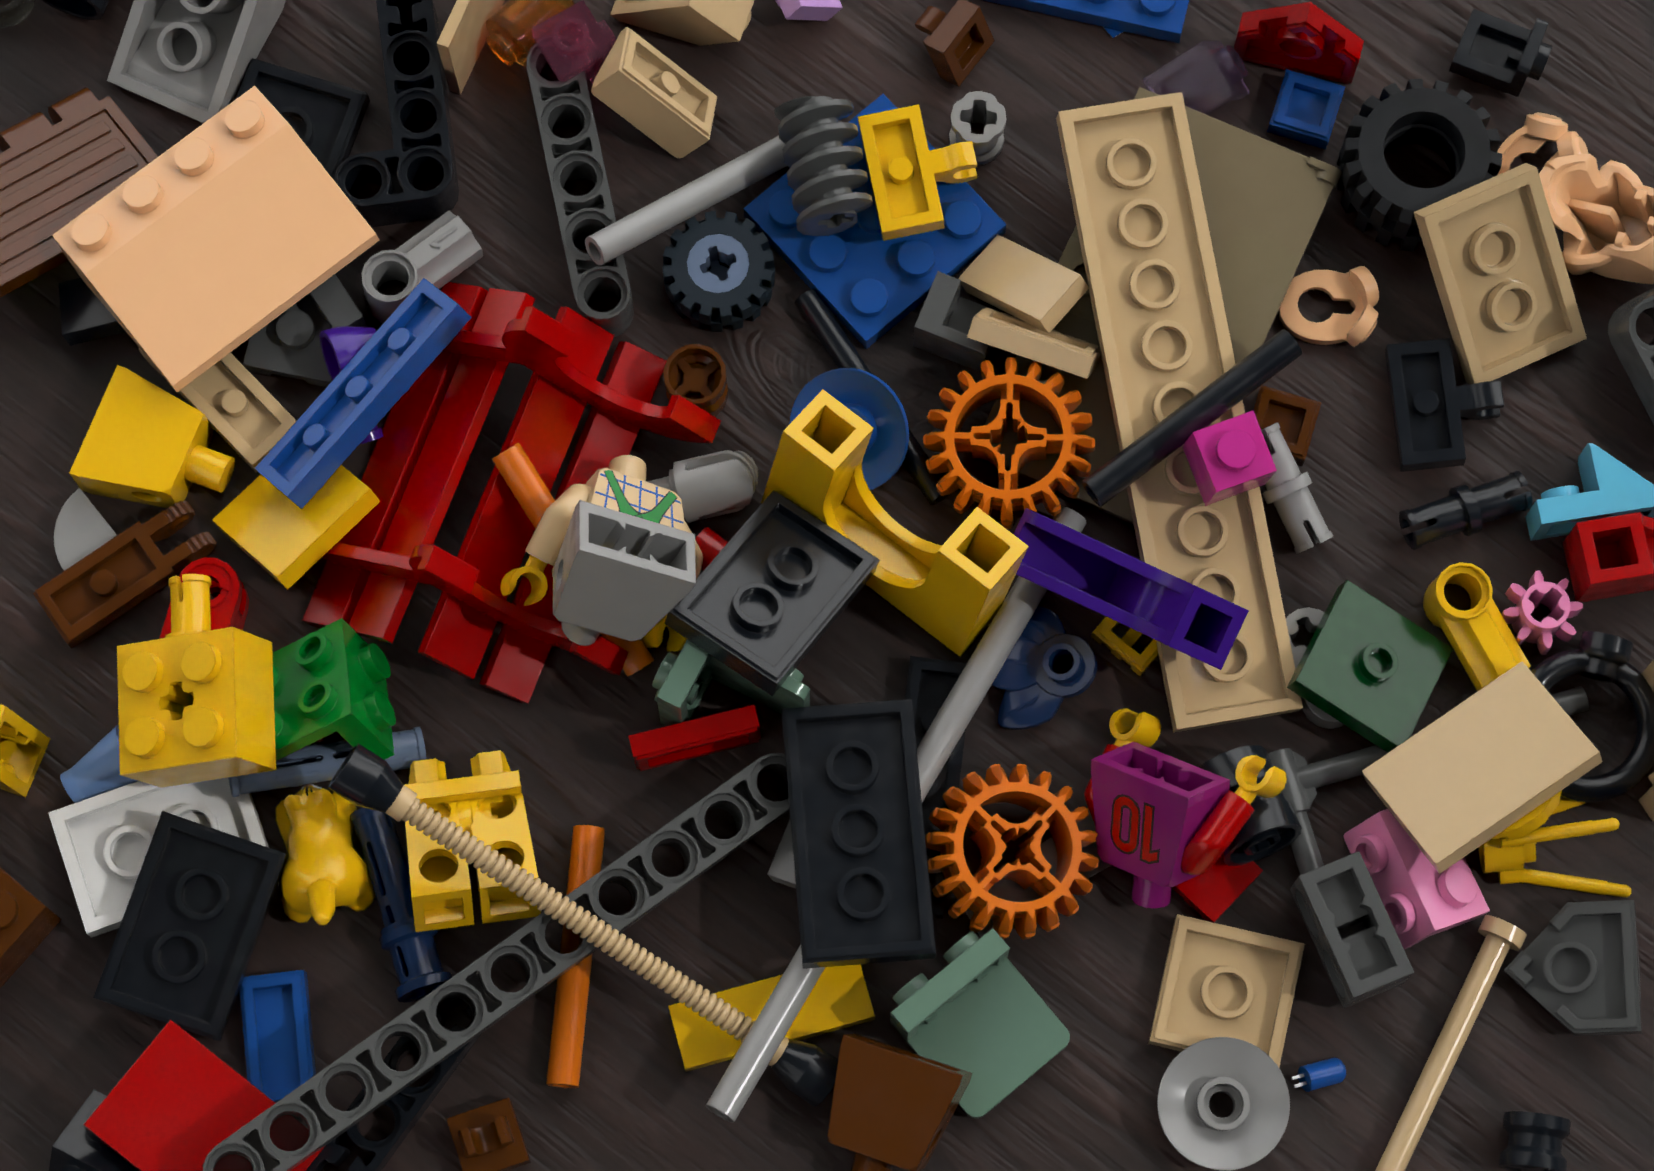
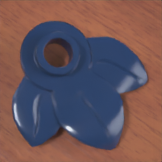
M1038 606L992 683V686L1005 691L998 714V724L1005 729H1028L1050 721L1057 713L1063 699L1075 697L1087 690L1097 673V658L1090 645L1079 636L1067 634L1059 616L1042 606ZM1060 656H1073V666L1067 673H1054V663Z

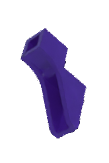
M1025 508L1014 535L1029 547L1016 575L1124 624L1171 648L1215 668L1222 669L1249 610Z

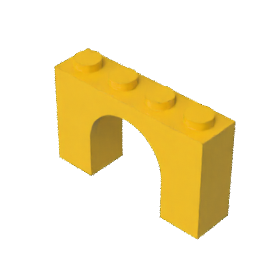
M822 389L783 431L761 504L775 490L878 558L880 561L876 571L866 582V585L961 657L995 617L1029 546L978 507L972 511L943 545L926 541L901 526L878 503L864 479L862 461L874 428Z

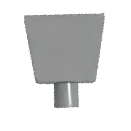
M579 500L575 506L553 571V615L558 621L562 622V630L566 637L572 642L584 646L593 644L601 633L628 641L642 639L695 586V534Z

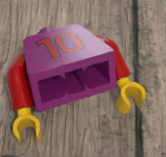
M1123 708L1114 712L1109 722L1110 732L1116 738L1114 745H1106L1102 755L1091 759V778L1085 789L1084 798L1095 824L1096 833H1098L1096 844L1097 853L1101 860L1133 874L1132 901L1135 904L1145 908H1162L1170 904L1171 887L1204 874L1211 869L1255 811L1250 804L1256 796L1265 799L1277 796L1284 789L1287 778L1284 770L1273 766L1266 772L1261 782L1257 784V776L1264 768L1266 759L1257 755L1242 758L1237 764L1235 778L1239 787L1233 793L1229 791L1230 779L1149 748L1158 740L1160 735V720L1156 716L1144 711L1138 714L1130 709Z

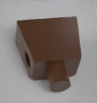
M856 1033L845 1034L840 1044L828 1129V1142L856 1152L850 1171H892L894 1166L909 1171L923 1170L970 1083L972 1073Z

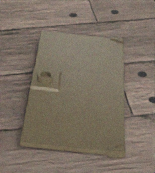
M1139 87L1134 99L1159 95ZM1185 106L1235 364H1237L1264 344L1331 192L1337 186L1342 171L1310 156L1309 158ZM1076 225L1058 264L1081 274L1088 285ZM1088 289L1053 330L1099 346ZM1101 353L1095 370L1087 379L1042 364V375L1039 381L1045 384L1053 374L1059 372L1064 376V385L1057 396L1061 397L1074 390H1078L1082 395V402L1070 414L1086 412L1092 416V426L1077 434L1088 435L1094 438L1095 451L1076 455L1091 464L1090 474L1120 453ZM1016 355L1017 375L1026 376L1028 368L1034 360ZM1001 398L996 399L985 425L992 422L998 415ZM1020 398V415L1025 422L1034 427L1046 428L1047 434H1061L1056 422L1047 411L1031 401ZM1012 416L1008 417L1007 432H1004L1003 441L992 443L993 448L1001 444V454H1005L1006 470L1008 471L1011 469V455L1015 454L1016 444L1027 443L1025 439L1018 442L1017 432H1013ZM1047 454L1046 460L1029 462L1020 471V476L1034 482L1041 480L1056 464L1060 454ZM1068 474L1080 488V493L1075 500L1133 524L1127 488L1100 507L1091 499L1082 485V481L1087 477Z

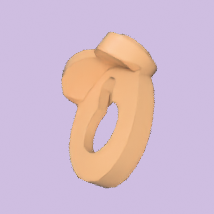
M1539 112L1526 115L1524 126L1508 136L1497 151V153H1502V166L1498 175L1510 170L1515 158L1525 153L1535 154L1547 141L1556 142L1558 151L1545 164L1556 157L1589 154L1588 149L1577 132L1568 131V124L1563 122L1561 118Z
M1365 266L1355 267L1347 273L1332 270L1304 272L1292 279L1279 308V318L1285 329L1292 336L1304 342L1330 345L1346 341L1355 347L1359 343L1364 342L1377 325L1379 313L1373 307L1378 303L1379 289L1376 279ZM1317 289L1327 293L1333 301H1348L1355 310L1351 314L1333 313L1329 319L1316 323L1308 321L1302 316L1298 308V301L1303 293L1308 290Z

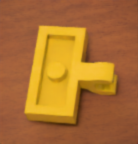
M919 104L858 116V125L883 241L944 229V217L936 182L955 184L977 179V161L972 141L959 142L943 148L929 150Z

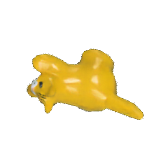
M307 784L295 795H288L275 808L276 822L288 853V859L280 879L281 900L284 912L291 920L304 923L308 922L312 916L318 925L325 926L334 916L335 907L346 906L356 912L363 911L373 903L375 894L366 863L353 848L352 834L354 825L350 815L357 810V807L337 793L333 792L331 794L329 790L314 784Z

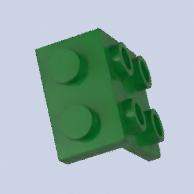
M343 618L273 652L276 761L336 731L353 747L359 743L384 760L395 755L392 726L396 723V716L388 699L386 679L391 675L388 660L378 645L375 643L368 644Z

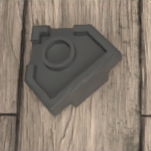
M334 274L250 337L243 366L252 373L267 376L275 374L304 380L307 384L327 387L332 380L323 359L320 346V332L340 326H368L336 274Z
M1634 900L1567 902L1549 921L1550 924L1524 951H1521L1504 969L1510 978L1574 1036L1642 1034L1639 949Z

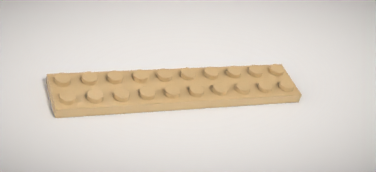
M1182 92L1059 111L1056 117L1120 452L1236 365ZM1243 400L1209 426L1244 414ZM1182 445L1127 487L1140 560L1249 610L1221 670L1156 640L1173 733L1300 711L1303 708L1301 696L1287 688L1296 669L1260 487L1205 506Z

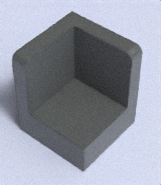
M938 271L915 323L913 346L981 372L980 364L989 359L993 346L967 338L973 317L982 309H985L986 306L960 297L961 280Z

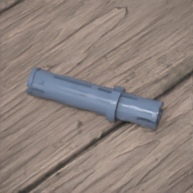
M420 727L392 732L395 755L385 759V761H387L393 771L409 769L413 761L426 760L425 743ZM346 740L308 745L277 760L276 770L228 777L232 797H239L241 794L331 781L354 747Z

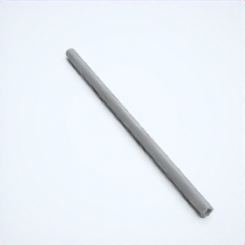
M1061 506V512L1052 519L1080 533L1087 523L1085 518L1078 512ZM1018 576L919 743L917 757L922 802L1048 589ZM801 945L705 1105L715 1115L728 1122L734 1123L825 969V967L803 969Z

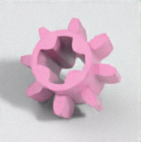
M1538 570L1530 578L1527 591L1515 583H1512L1505 594L1516 606L1503 610L1501 614L1507 624L1512 623V627L1517 634L1515 639L1519 645L1524 641L1535 643L1540 654L1546 655L1552 646V637L1554 635L1562 641L1569 642L1576 634L1575 628L1565 620L1578 615L1583 609V603L1570 602L1569 596L1565 591L1568 587V579L1564 578L1558 584L1544 582V576ZM1540 603L1547 606L1550 610L1547 617L1541 622L1531 616V613Z

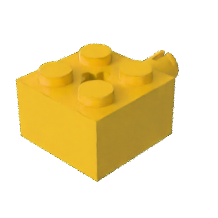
M182 574L183 582H181L180 577L177 575L170 577L168 587H170L171 633L161 639L117 646L120 775L163 788L276 770L272 642L235 627L211 630V577L203 574Z

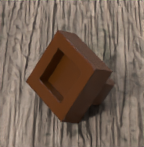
M958 0L948 14L936 7L928 6L915 23L917 29L928 34L923 44L926 46L940 78L958 87L995 41L980 6L967 0Z
M509 1097L446 1118L463 1171H508L531 1163L512 1100Z

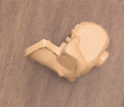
M1591 154L1561 156L1548 162L1540 171L1539 176L1554 227L1564 231V250L1562 255L1567 270L1572 275L1593 272L1607 278L1653 285L1654 188L1643 185L1638 175L1620 162L1610 160L1598 170L1597 160Z

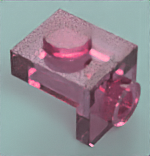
M584 0L534 26L531 31L533 40L561 82H565L585 71L593 83L616 41V37L606 21L601 20L597 22Z

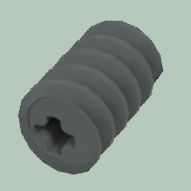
M805 96L784 102L774 109L775 117L781 121L778 125L779 139L786 144L782 152L784 163L790 167L787 172L788 185L795 191L792 195V206L800 214L796 219L797 231L804 235L829 236L843 232L858 222L857 213L872 206L873 201L870 194L852 192L853 189L867 183L868 176L867 172L862 169H848L849 166L863 159L862 148L857 146H843L844 143L858 136L857 125L849 122H838L850 116L854 111L853 102L847 99H832L828 96Z

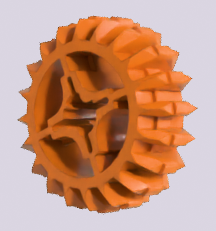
M1008 357L1006 359V374L994 375V368L989 360L981 362L983 380L977 383L967 371L960 372L957 377L959 385L964 392L962 395L946 387L939 392L940 400L951 411L931 409L927 415L928 422L935 428L943 431L930 432L923 436V444L926 449L941 452L926 461L928 472L933 474L949 472L936 484L938 493L944 496L961 489L954 502L955 511L962 514L975 501L979 503L978 508L990 517L993 509L1000 510L1001 524L1006 529L1013 527V511L1028 508L1037 512L1035 506L1043 503L1050 514L1053 516L1058 515L1061 512V505L1054 493L1058 490L1066 497L1072 499L1079 495V486L1068 474L1088 477L1091 472V464L1076 455L1095 451L1094 438L1088 435L1077 434L1092 426L1091 414L1086 412L1070 414L1082 402L1080 392L1078 390L1069 391L1058 397L1057 395L1064 385V376L1057 372L1045 384L1039 382L1042 375V364L1037 361H1033L1030 364L1026 376L1017 375L1018 365L1015 357ZM1001 398L998 415L992 422L983 426H972L971 432H960L964 422L973 411L989 401ZM1020 398L1031 401L1047 411L1056 422L1061 434H1047L1046 428L1034 427L1025 422L1020 415ZM1012 416L1013 432H1017L1018 442L1025 439L1027 443L1016 444L1015 454L1011 455V469L1007 471L1005 454H1001V444L993 448L992 443L1003 441L1004 432H1007L1008 417ZM957 452H972L973 458L985 459L994 464L998 470V489L987 486L971 476L960 462ZM1047 454H1060L1056 464L1046 476L1030 486L1018 489L1020 471L1026 464L1034 460H1046Z
M1000 764L991 765L986 770L985 781L976 772L967 774L962 779L964 791L952 786L943 794L944 801L949 809L937 807L929 816V820L943 831L929 832L925 835L926 847L939 851L941 854L927 860L928 873L943 872L945 880L932 889L933 895L937 898L943 897L952 891L958 900L950 906L948 910L949 916L957 918L967 909H970L974 914L970 920L969 928L975 933L982 931L990 919L993 920L994 930L1003 940L1009 937L1013 923L1022 940L1035 936L1036 922L1046 932L1054 930L1060 925L1057 912L1070 917L1079 910L1077 900L1072 894L1084 896L1093 887L1089 879L1080 872L1092 871L1097 868L1099 859L1092 854L1082 852V848L1096 842L1098 833L1092 830L1079 831L1077 826L1080 821L1089 815L1088 808L1082 806L1070 812L1064 803L1071 798L1073 794L1072 787L1064 786L1053 795L1048 791L1052 782V775L1046 771L1041 772L1033 783L1030 784L1029 772L1024 764H1017L1012 769L1009 781ZM992 803H1011L1022 806L1033 812V814L1023 823L1015 824L1004 820L997 813L991 817L982 806ZM966 826L973 831L970 838L979 847L982 856L981 865L973 876L967 866L963 849ZM1047 829H1049L1054 839L1057 850L1055 876L1049 872L1052 865L1042 855L1040 847L1041 838ZM1027 832V837L1020 843V849L1015 855L1016 860L1011 864L1006 863L994 872V867L1003 858L1002 854L1007 847L1006 843L1010 840L1015 841ZM1007 879L1016 882L1024 890L1031 887L1041 898L1028 902H1013L998 898L988 891L1000 880Z

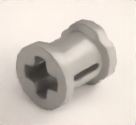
M983 91L967 93L953 105L950 116L951 130L949 142L952 145L959 142L972 141L977 165H985L993 161L1002 150L1004 128L1007 120L1004 106L991 93ZM972 123L984 124L983 134L971 133Z

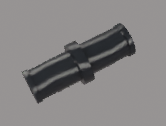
M1514 471L1507 476L1473 488H1469L1464 484L1450 489L1449 496L1410 510H1402L1399 513L1401 529L1421 522L1427 523L1426 528L1403 536L1409 547L1416 550L1423 545L1460 532L1466 536L1479 533L1485 523L1519 511L1530 510L1533 504L1531 491L1508 499L1504 496L1507 492L1528 485L1527 480L1520 471Z

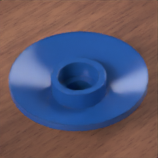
M855 368L833 369L813 378L798 394L792 407L790 423L824 389L874 428L863 457L862 471L870 490L886 483L902 465L909 443L907 416L895 392L877 376Z

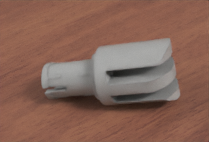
M724 450L674 462L673 469L669 470L668 477L646 482L676 492L682 499L684 517L690 523L737 512L748 506L758 484V468L753 458L745 452Z

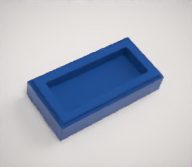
M305 970L244 977L240 987L247 1080L275 1103L316 1075L308 979Z

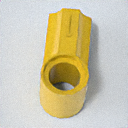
M1459 562L1448 566L1428 586L1423 598V608L1432 624L1443 630L1478 692L1521 661L1528 668L1531 665L1492 599L1493 587L1488 575L1472 563ZM1447 584H1457L1463 587L1469 593L1471 608L1464 611L1452 607L1446 601L1444 586Z

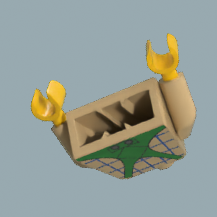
M632 455L615 457L610 461L608 468L597 469L585 484L571 485L546 509L525 549V552L530 554L525 566L512 569L503 577L500 586L502 595H510L516 587L518 578L522 575L530 581L532 588L530 595L525 600L524 606L535 604L543 599L548 588L547 579L543 571L547 564L552 565L553 577L554 565L575 506L579 500L692 533L684 520L682 499L674 491L646 482L647 467L642 459ZM695 539L697 579L703 564V553ZM667 614L642 638L647 648H658L663 640L664 629L667 627L669 630L667 651L682 650L687 640L664 624Z

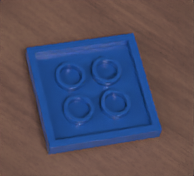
M884 94L880 95L849 121V123L857 125L858 136L843 144V146L848 145L862 148L863 159L849 166L848 169H862L866 171L868 181L863 186L853 189L852 192L870 194L873 201L872 206L857 213L858 222L853 227L829 236H810L797 231L796 219L800 214L792 206V195L795 191L788 185L787 173L743 208L744 217L756 224V230L759 234L761 232L765 234L770 246L810 289L816 290L829 310L865 349L869 348L926 300L938 271L952 277L973 261L997 234L1000 236L1004 235L1007 225L967 182L955 184L936 182L944 217V229L883 241L861 140L858 116L898 109ZM927 140L929 150L935 149Z

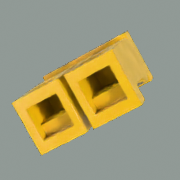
M498 750L478 753L470 759L472 776L447 779L445 762L439 761L436 758L418 760L411 763L409 782L405 786L417 793L416 798L420 799L419 804L426 803L427 809L432 807L434 813H441V818L447 817L449 819L448 823L451 821L455 822V827L461 826L463 832H470V837L476 836L477 842L482 840L484 846H491V851L497 850L499 852L498 856L501 854L505 855V860L511 859L513 861L512 865H520L519 870L524 868L527 870V874L532 873L534 874V879L538 878L521 791L519 770H510L504 752ZM409 820L406 821L415 932L474 925L471 884L466 858L460 859L459 853L456 855L452 853V848L450 850L445 849V844L439 845L437 843L438 839L431 840V835L425 836L423 834L424 830L418 831L416 830V825L410 826ZM481 868L476 869L483 924L537 917L541 914V911L537 909V905L532 906L530 900H523V895L518 897L516 891H509V886L503 887L502 881L497 883L494 880L495 877L489 878L487 876L488 872L482 873L480 871Z

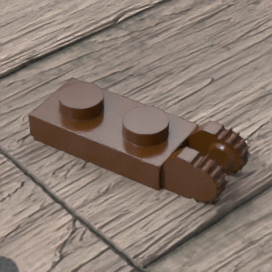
M184 500L174 503L143 524L138 521L35 590L33 595L71 649L168 585L169 578L177 575L176 573L181 572L192 561L207 557L215 550L217 542L210 532L207 531L192 536L164 556L154 543L169 538L189 524L196 512L188 501Z

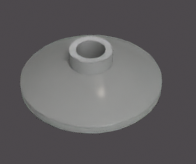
M1215 1037L1190 1045L1172 1060L1165 1070L1159 1085L1157 1111L1165 1136L1183 1157L1207 1169L1231 1171L1255 1164L1276 1147L1288 1124L1290 1096L1281 1070L1267 1053L1244 1040L1230 1037ZM1225 1093L1232 1099L1233 1111L1228 1117L1220 1118L1211 1112L1209 1101L1213 1094Z

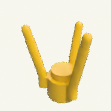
M1561 797L1559 805L1551 815L1583 805L1586 802ZM1616 818L1539 827L1523 838L1506 841L1505 837L1499 839L1491 838L1489 842L1478 847L1483 873L1498 872L1500 885L1529 883L1624 898L1631 895V888L1628 885L1524 868V863L1536 862L1537 842L1615 831L1620 825Z

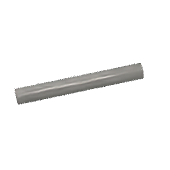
M778 135L586 237L585 246L589 256L597 265H603L788 166L784 163L782 152L786 144L779 139Z

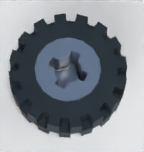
M716 211L705 212V219L698 222L695 216L685 221V229L682 232L679 229L674 231L670 237V246L665 247L662 268L668 299L674 304L675 311L682 319L687 316L691 320V325L702 329L703 325L706 324L711 326L712 332H723V326L731 325L732 329L736 330L743 327L745 319L750 318L754 321L761 315V307L763 305L768 306L772 297V288L775 283V265L773 252L769 247V240L763 232L759 234L756 231L755 223L747 218L742 223L738 221L736 213L727 211L725 218H716ZM719 261L727 264L728 266L730 265V268L728 269L727 267L720 265Z

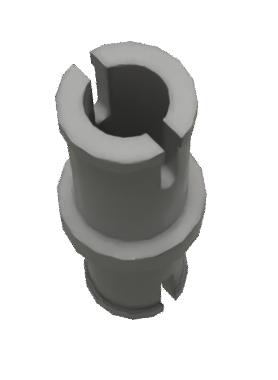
M1276 422L1261 430L1277 469L1265 484L1267 490L1262 495L1267 505L1274 503L1295 546L1294 550L1298 554L1314 547L1303 524L1304 521L1315 544H1320L1332 538L1333 534L1331 530L1329 531L1308 488V485L1313 483L1308 471L1301 474L1281 433V427Z

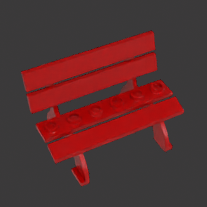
M448 282L442 287L441 291L458 303L472 318L391 408L382 429L384 437L378 439L361 479L374 492L380 502L322 557L327 562L302 621L312 626L323 628L343 618L361 637L393 643L417 583L431 584L442 590V594L418 649V653L467 679H474L497 621L503 623V626L479 684L516 701L529 704L552 646L572 652L612 675H620L629 652L601 636L593 644L586 646L576 644L566 637L562 630L561 621H558L553 615V566L547 564L543 571L547 579L548 588L542 600L535 604L524 606L525 600L530 595L532 588L530 581L523 576L513 602L506 601L508 595L503 596L500 588L502 579L512 569L520 568L526 553L525 549L535 528L496 465L490 475L457 557L433 545L509 362L522 364L531 369L533 374L500 453L519 442L550 492L587 403L592 406L555 500L571 485L585 484L597 469L608 468L610 461L615 457L629 455L640 428L677 440L694 443H713L721 420L680 395H672L668 406L650 404L667 360L627 341L618 342L603 382H598L596 379L614 335L569 307H560L556 318L553 319L537 308L532 307L535 298L527 293L490 288L487 291L480 286Z

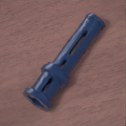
M360 808L354 811L350 818L356 835L359 838L363 858L385 926L380 931L381 937L379 941L382 949L390 951L400 984L395 990L397 1000L403 1003L418 1001L452 978L450 972H444L433 939L438 930L415 932L409 866L399 840L394 819L384 812Z

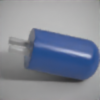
M1333 1057L1300 1066L1298 1075L1292 1076L1291 1080H1299L1298 1084L1293 1085L1294 1088L1301 1086L1304 1091L1310 1092L1341 1083L1346 1077V1067L1340 1059Z

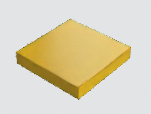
M343 465L333 473L325 485L317 491L302 509L260 474L212 521L222 533L288 590L377 506L380 500L366 484Z

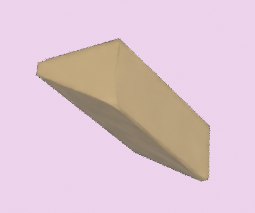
M628 27L623 29L596 75L591 93L676 158H683L710 140L717 96Z

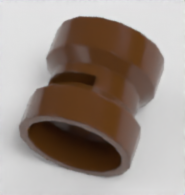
M689 344L675 350L667 359L663 370L668 403L672 395H680L716 417L723 410L728 399L726 365L721 356L711 347L701 344ZM689 392L700 393V395H692Z

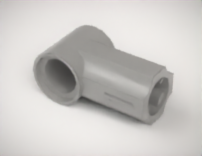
M449 210L396 250H384L372 255L364 264L361 273L364 294L370 313L380 323H384L423 278L440 289L483 257L482 247L463 220ZM397 280L407 285L402 292L396 295L387 296L377 291L382 284L388 281Z

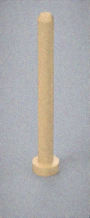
M1491 915L1484 916L1478 932L1485 937V940L1375 1171H1405L1509 949L1519 951L1525 941L1527 934L1517 926Z

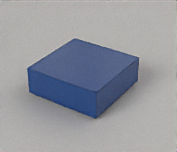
M1286 69L1267 132L1326 149L1345 86Z

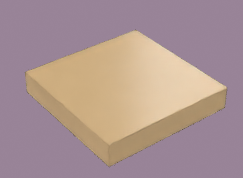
M1177 914L1174 920L1148 1044L1182 1052L1190 1045L1208 1038H1236L1259 1047L1280 1067L1305 944Z

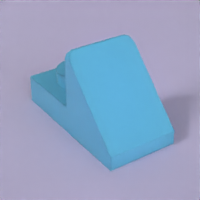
M1587 443L1578 457V467L1584 492L1580 493L1578 486L1568 485L1552 488L1541 493V499L1536 500L1527 513L1526 522L1530 541L1568 535L1577 522L1641 512L1644 516L1654 518V484L1597 445Z

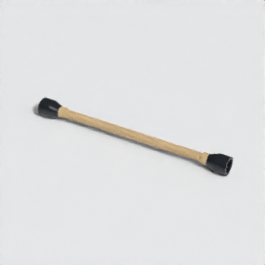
M357 743L334 775L328 788L357 807L384 812L398 822L401 819L404 822L409 820L410 826L416 825V830H424L423 834L425 836L431 835L430 839L433 841L438 839L437 843L439 845L445 844V849L450 850L452 848L454 855L459 853L460 859L466 858V862L468 864L473 863L474 868H481L480 871L482 873L488 872L487 876L489 878L495 877V882L500 883L502 881L503 887L509 886V891H516L518 897L523 895L524 901L530 900V904L532 906L537 905V909L540 911L544 910V914H552L551 918L553 920L559 919V924L564 925L566 923L565 927L567 929L573 928V933H580L579 936L582 939L587 937L588 943L594 942V947H601V951L604 953L608 951V956H615V960L617 962L622 961L623 966L629 965V970H636L637 975L641 976L643 974V979H650L652 985L657 984L658 989L664 988V993H671L672 998H678L680 1003L685 1002L687 1008L692 1007L693 1012L699 1011V1016H706V1020L709 1022L713 1020V1025H720L722 1031L727 1030L728 1035L734 1034V1039H741V1043H743L755 1022L752 1021L751 1017H745V1014L738 1012L736 1007L731 1008V1004L728 1002L724 1003L722 998L717 999V995L714 993L710 994V990H703L701 984L696 985L695 980H689L687 975L682 976V972L679 970L675 971V967H668V963L666 961L661 962L660 957L654 958L652 952L647 953V949L644 947L640 948V944H633L631 938L626 939L625 934H619L617 929L612 930L610 924L605 925V921L602 919L598 920L596 915L590 916V911L585 910L583 912L584 908L582 906L576 907L577 903L575 901L569 902L570 899L567 896L562 898L561 892L555 893V888H548L546 882L541 884V879H534V874H527V870L524 868L519 870L520 865H512L513 861L511 859L505 860L506 856L503 854L498 856L499 852L497 850L491 851V846H484L482 840L477 842L476 836L470 837V832H463L461 826L455 827V822L451 821L448 823L449 819L447 817L441 818V813H434L432 807L427 809L426 803L419 804L420 799L416 798L417 793L403 785L384 759ZM785 1036L768 1065L771 1066L786 1089L816 1107L828 1096L835 1085L838 1059L815 1044L789 1039Z

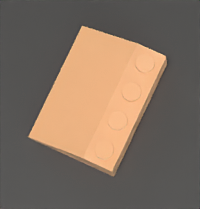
M256 86L250 88L52 235L78 275L176 392L180 391L380 241L371 226L292 126Z

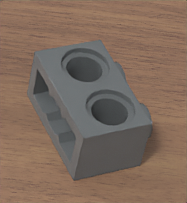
M1355 852L1298 876L1290 891L1343 1009L1404 984L1414 973V970L1360 852Z

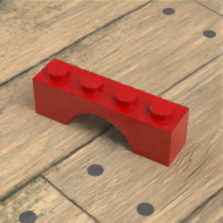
M1641 512L1577 522L1563 541L1576 602L1581 603L1654 590V518L1644 516Z

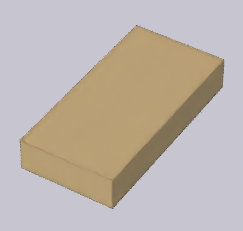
M998 234L958 278L961 280V285L967 293L1048 334L1089 289L1081 274Z
M987 307L973 317L967 338L1086 379L1095 370L1101 353L1098 345L1054 330L1048 334L1014 316Z

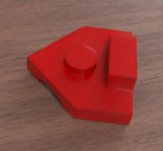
M1312 2L1243 12L1232 56L1244 61L1283 70L1288 69L1301 74L1348 84L1352 83L1360 60L1364 40Z

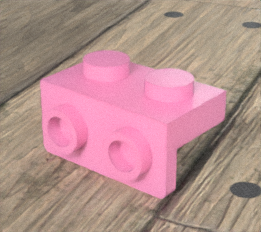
M1388 809L1376 813L1344 834V841L1350 853L1360 852L1404 949L1417 944L1429 936L1473 921L1490 911L1465 857L1439 874Z

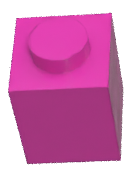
M1254 411L1194 431L1182 447L1205 506L1263 486L1277 471Z

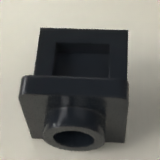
M1473 9L1449 72L1518 97L1527 77L1539 81L1552 49V45L1542 42L1549 22L1537 18L1532 30Z

